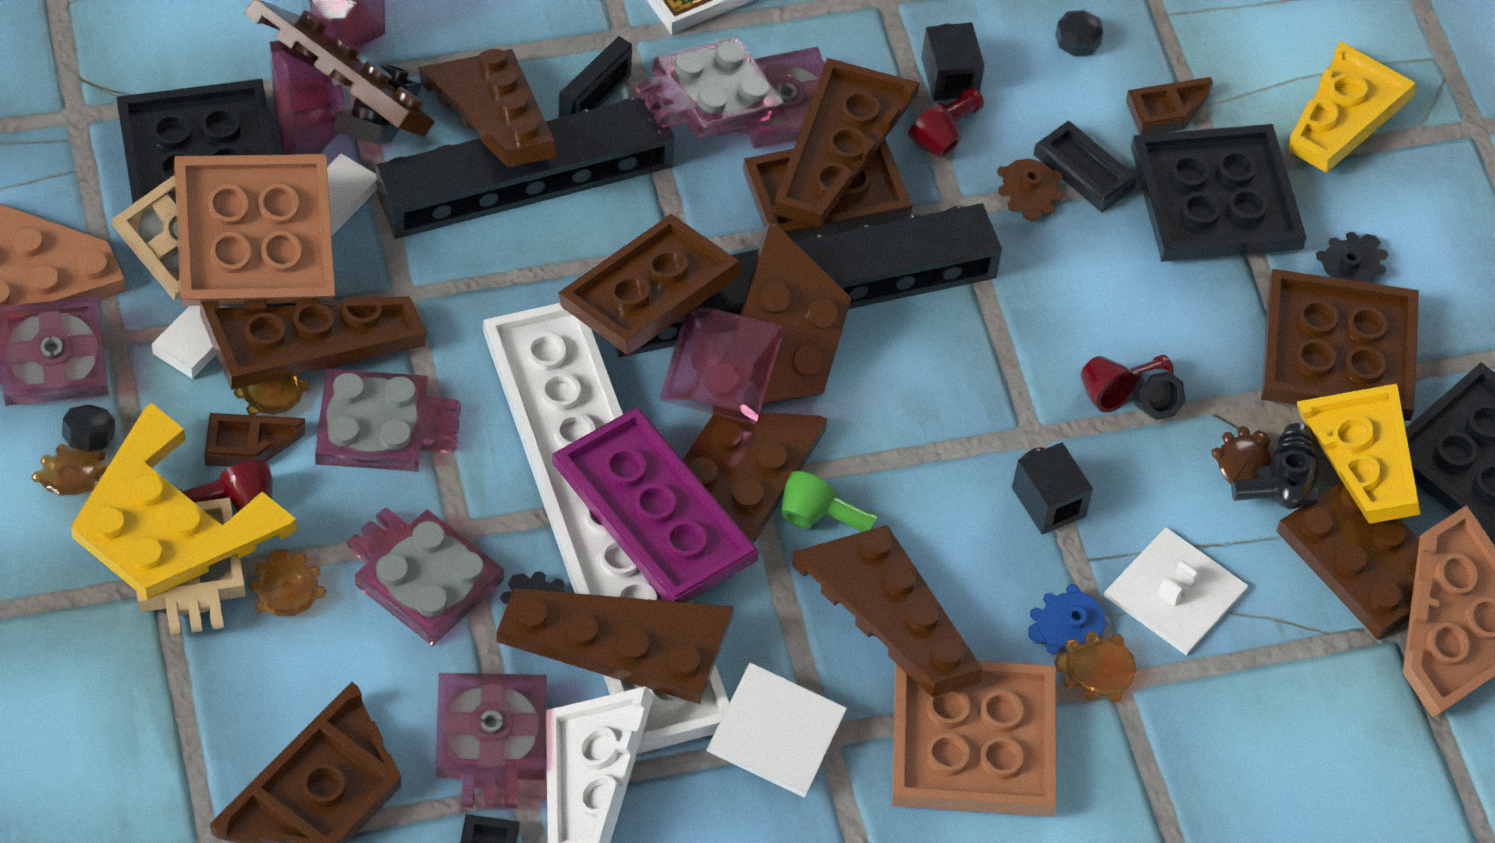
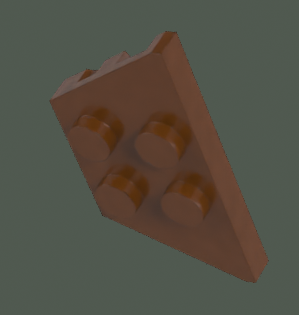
M772 223L766 226L712 406L714 410H728L748 405L775 403L787 399L820 396L826 388L852 298L782 229Z
M715 410L683 461L754 544L783 499L786 482L791 473L802 469L826 431L827 418L819 415Z
M351 682L210 823L212 835L218 839L237 843H347L401 788V775L392 756L385 750L383 737L375 720H371L364 706L362 693L358 685Z

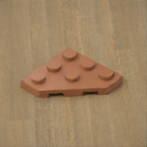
M0 204V330L21 324L26 319L40 313L60 312L126 291L124 276L108 241Z
M1467 505L1420 535L1403 675L1432 717L1443 712L1495 677V545Z

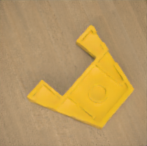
M153 403L145 407L71 525L72 538L146 599L208 573V566L232 555L241 558L256 551L257 544L277 535L281 540L292 535L297 530L296 518L264 492L257 495L222 525L153 470L154 466L185 441L184 428Z

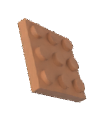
M326 154L175 156L174 176L181 306H200V302L219 301V305H244L246 300H266V304L296 303V299H317L318 303L334 302L335 285Z
M978 661L982 667L980 683L931 697L895 663L891 806L1054 817L1056 809L1055 666Z

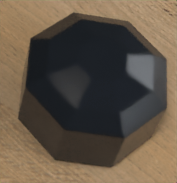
M1086 10L1067 11L1058 21L1055 35L1060 49L1073 56L1092 55L1101 45L1104 31L1099 17Z
M1163 368L1144 371L1133 386L1135 406L1155 420L1175 416L1186 401L1183 381Z
M87 404L70 408L63 417L62 436L72 448L87 452L107 448L114 438L115 419L105 408Z

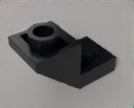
M381 64L380 68L392 77L388 84L396 90L402 87L418 96L422 83L407 79L409 71L396 66ZM356 97L352 109L338 111L333 130L380 145L392 142L399 128Z

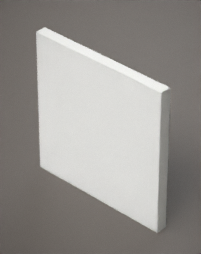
M1165 527L1106 589L1103 596L1187 656L1247 591L1248 585Z
M749 663L707 748V752L805 798L847 708Z

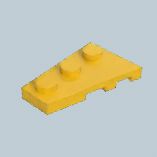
M1340 41L1334 51V59L1329 69L1326 68L1320 78V85L1314 98L1308 101L1290 136L1289 152L1328 173L1414 97L1416 83Z
M1397 384L1297 401L1299 415L1306 426L1311 428L1313 437L1369 524L1421 515Z

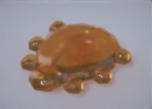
M295 375L235 389L234 395L237 399L245 398V401L249 404L246 408L249 415H257L259 413L276 415L285 413L293 408L300 401L302 392L309 389V383L305 380L299 381Z
M60 444L55 450L57 455L53 457L47 454L42 456L40 463L43 465L41 471H35L31 478L34 482L41 483L47 491L57 495H78L87 491H93L99 482L100 476L108 468L106 464H99L100 461L105 460L106 454L102 450L87 452L72 447L69 449L67 445Z
M276 549L269 554V564L259 562L255 566L256 573L261 575L259 580H253L249 584L251 591L258 593L259 601L255 603V610L259 613L268 611L279 617L296 616L308 610L316 599L324 598L327 592L323 586H318L316 578L320 575V568L315 565L311 567L305 566L304 563L307 561V557L303 553H297L291 557L288 550Z
M1089 632L1085 635L1086 642L1082 644L1076 639H1069L1066 643L1068 653H1059L1054 660L1057 671L1067 675L1063 681L1066 688L1073 689L1077 685L1083 688L1082 696L1086 700H1092L1098 694L1101 696L1107 695L1109 701L1113 703L1120 701L1122 692L1132 684L1136 673L1134 657L1124 645V638L1120 634H1114L1110 640L1106 638L1100 639L1097 633Z

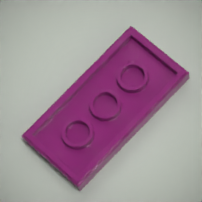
M638 406L553 453L552 464L664 601L687 603L758 561L759 550Z

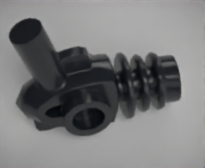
M1300 423L1286 426L1278 440L1279 445L1271 460L1270 467L1260 466L1257 470V479L1232 481L1231 492L1233 500L1242 501L1275 497L1280 505L1287 509L1300 508L1303 504H1317L1318 491L1316 481L1318 477V462L1315 452L1316 442L1311 428Z

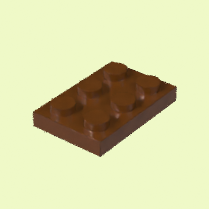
M886 139L820 227L773 214L774 200L793 149L744 158L743 172L764 229L769 223L775 224L793 241L806 239L813 235H826L851 230L862 225H876L896 221L911 215L912 203Z
M670 214L559 291L560 305L626 355H630L741 275L738 259Z
M1340 482L1319 495L1317 504L1303 505L1279 521L1276 532L1377 640L1409 621L1420 539L1400 518L1369 524L1343 482Z

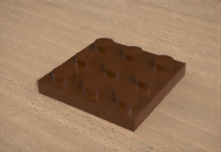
M1272 269L1268 284L1261 400L1297 405V401L1397 384L1404 421H1410L1415 405L1419 290Z

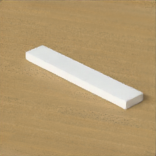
M342 153L327 167L331 237L377 191L376 174ZM219 305V308L244 307V305ZM189 306L152 343V351L155 356L191 379L216 356L200 316V306Z

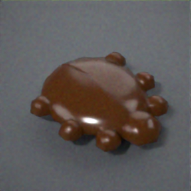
M1029 158L1015 160L1008 166H1000L997 169L998 176L1003 178L1004 185L999 187L998 192L1002 197L1009 196L1012 199L1008 202V209L1012 212L1021 209L1023 218L1031 222L1041 218L1042 210L1048 215L1054 213L1055 206L1051 203L1052 200L1060 201L1064 197L1063 192L1057 189V182L1062 180L1063 174L1060 171L1052 170L1043 162Z
M1241 426L1237 430L1238 437H1235L1231 432H1225L1222 436L1225 444L1221 448L1216 447L1211 450L1212 456L1218 462L1221 474L1229 484L1236 480L1257 479V470L1260 466L1270 467L1275 451L1268 450L1271 440L1267 433L1257 430L1250 435L1249 429Z

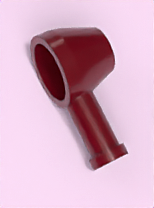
M969 88L962 93L961 97L947 106L943 103L935 104L913 123L907 136L920 148L940 158L944 157L962 139L956 122L971 112L975 113L983 108L984 100L978 90Z
M1164 354L1154 357L1153 361L1131 369L1109 358L1097 356L1085 364L1081 371V379L1091 402L1101 412L1109 413L1119 409L1133 396V386L1144 371L1163 368L1173 374L1174 368L1169 357Z
M248 460L227 468L220 474L218 480L184 491L179 489V491L194 503L230 497L232 505L239 512L261 492H264L272 499L273 477L270 465L266 460Z

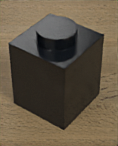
M946 23L939 26L926 27L921 59L933 101L957 99L969 88H974L980 92L985 65L973 23Z
M1063 442L1046 449L1043 447L1034 448L1024 454L1021 459H1018L1012 489L1041 534L1086 517L1093 488Z

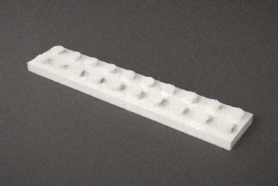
M560 303L483 320V333L574 593L664 601L552 464L553 453L623 415L592 329L563 309ZM716 665L713 668L700 704L648 689L654 698L637 754L715 734L729 705V700ZM603 675L610 695L641 688V686Z

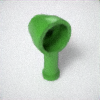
M794 471L786 482L781 514L784 519L797 527L809 529L827 514L863 532L872 529L877 520L878 514L874 512L869 513L837 497L833 487L815 475Z

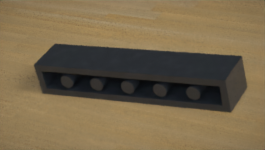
M655 94L640 98H628L620 103L593 110H581L573 115L546 121L555 142L556 158L507 167L478 138L455 145H443L435 150L407 157H396L388 162L376 164L377 196L394 238L399 239L672 168L675 136Z

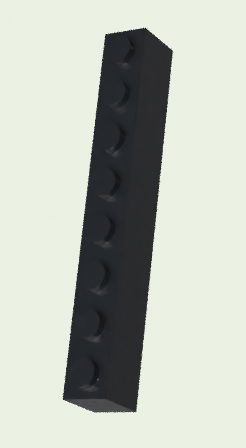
M983 203L966 207L954 206L946 211L922 216L910 215L898 221L873 226L862 225L853 230L830 235H813L805 240L795 242L852 298L849 309L995 279L1002 252V247ZM759 249L732 254L733 257L739 260L741 272L739 277L630 355L734 334ZM615 346L618 358L629 356Z

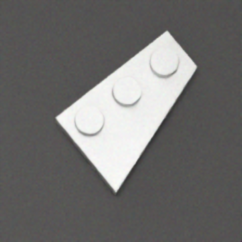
M646 686L546 710L548 843L611 842L654 698Z

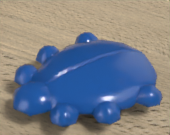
M1070 584L1066 587V593H1061L1058 596L1052 593L1045 594L1043 598L1046 604L1045 608L1040 609L1036 607L1031 610L1030 617L1037 622L1029 626L1028 637L1036 644L1046 643V651L1051 655L1057 654L1060 647H1065L1068 650V654L1075 657L1080 654L1081 647L1091 644L1094 648H1099L1104 643L1102 637L1106 625L1104 610L1094 597L1081 592L1077 585Z

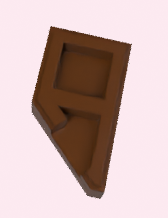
M1205 77L1128 90L1126 103L1139 135L1185 130L1210 94L1213 84L1212 78Z
M210 413L204 453L205 465L231 467L248 460L261 459L268 461L305 435V418Z

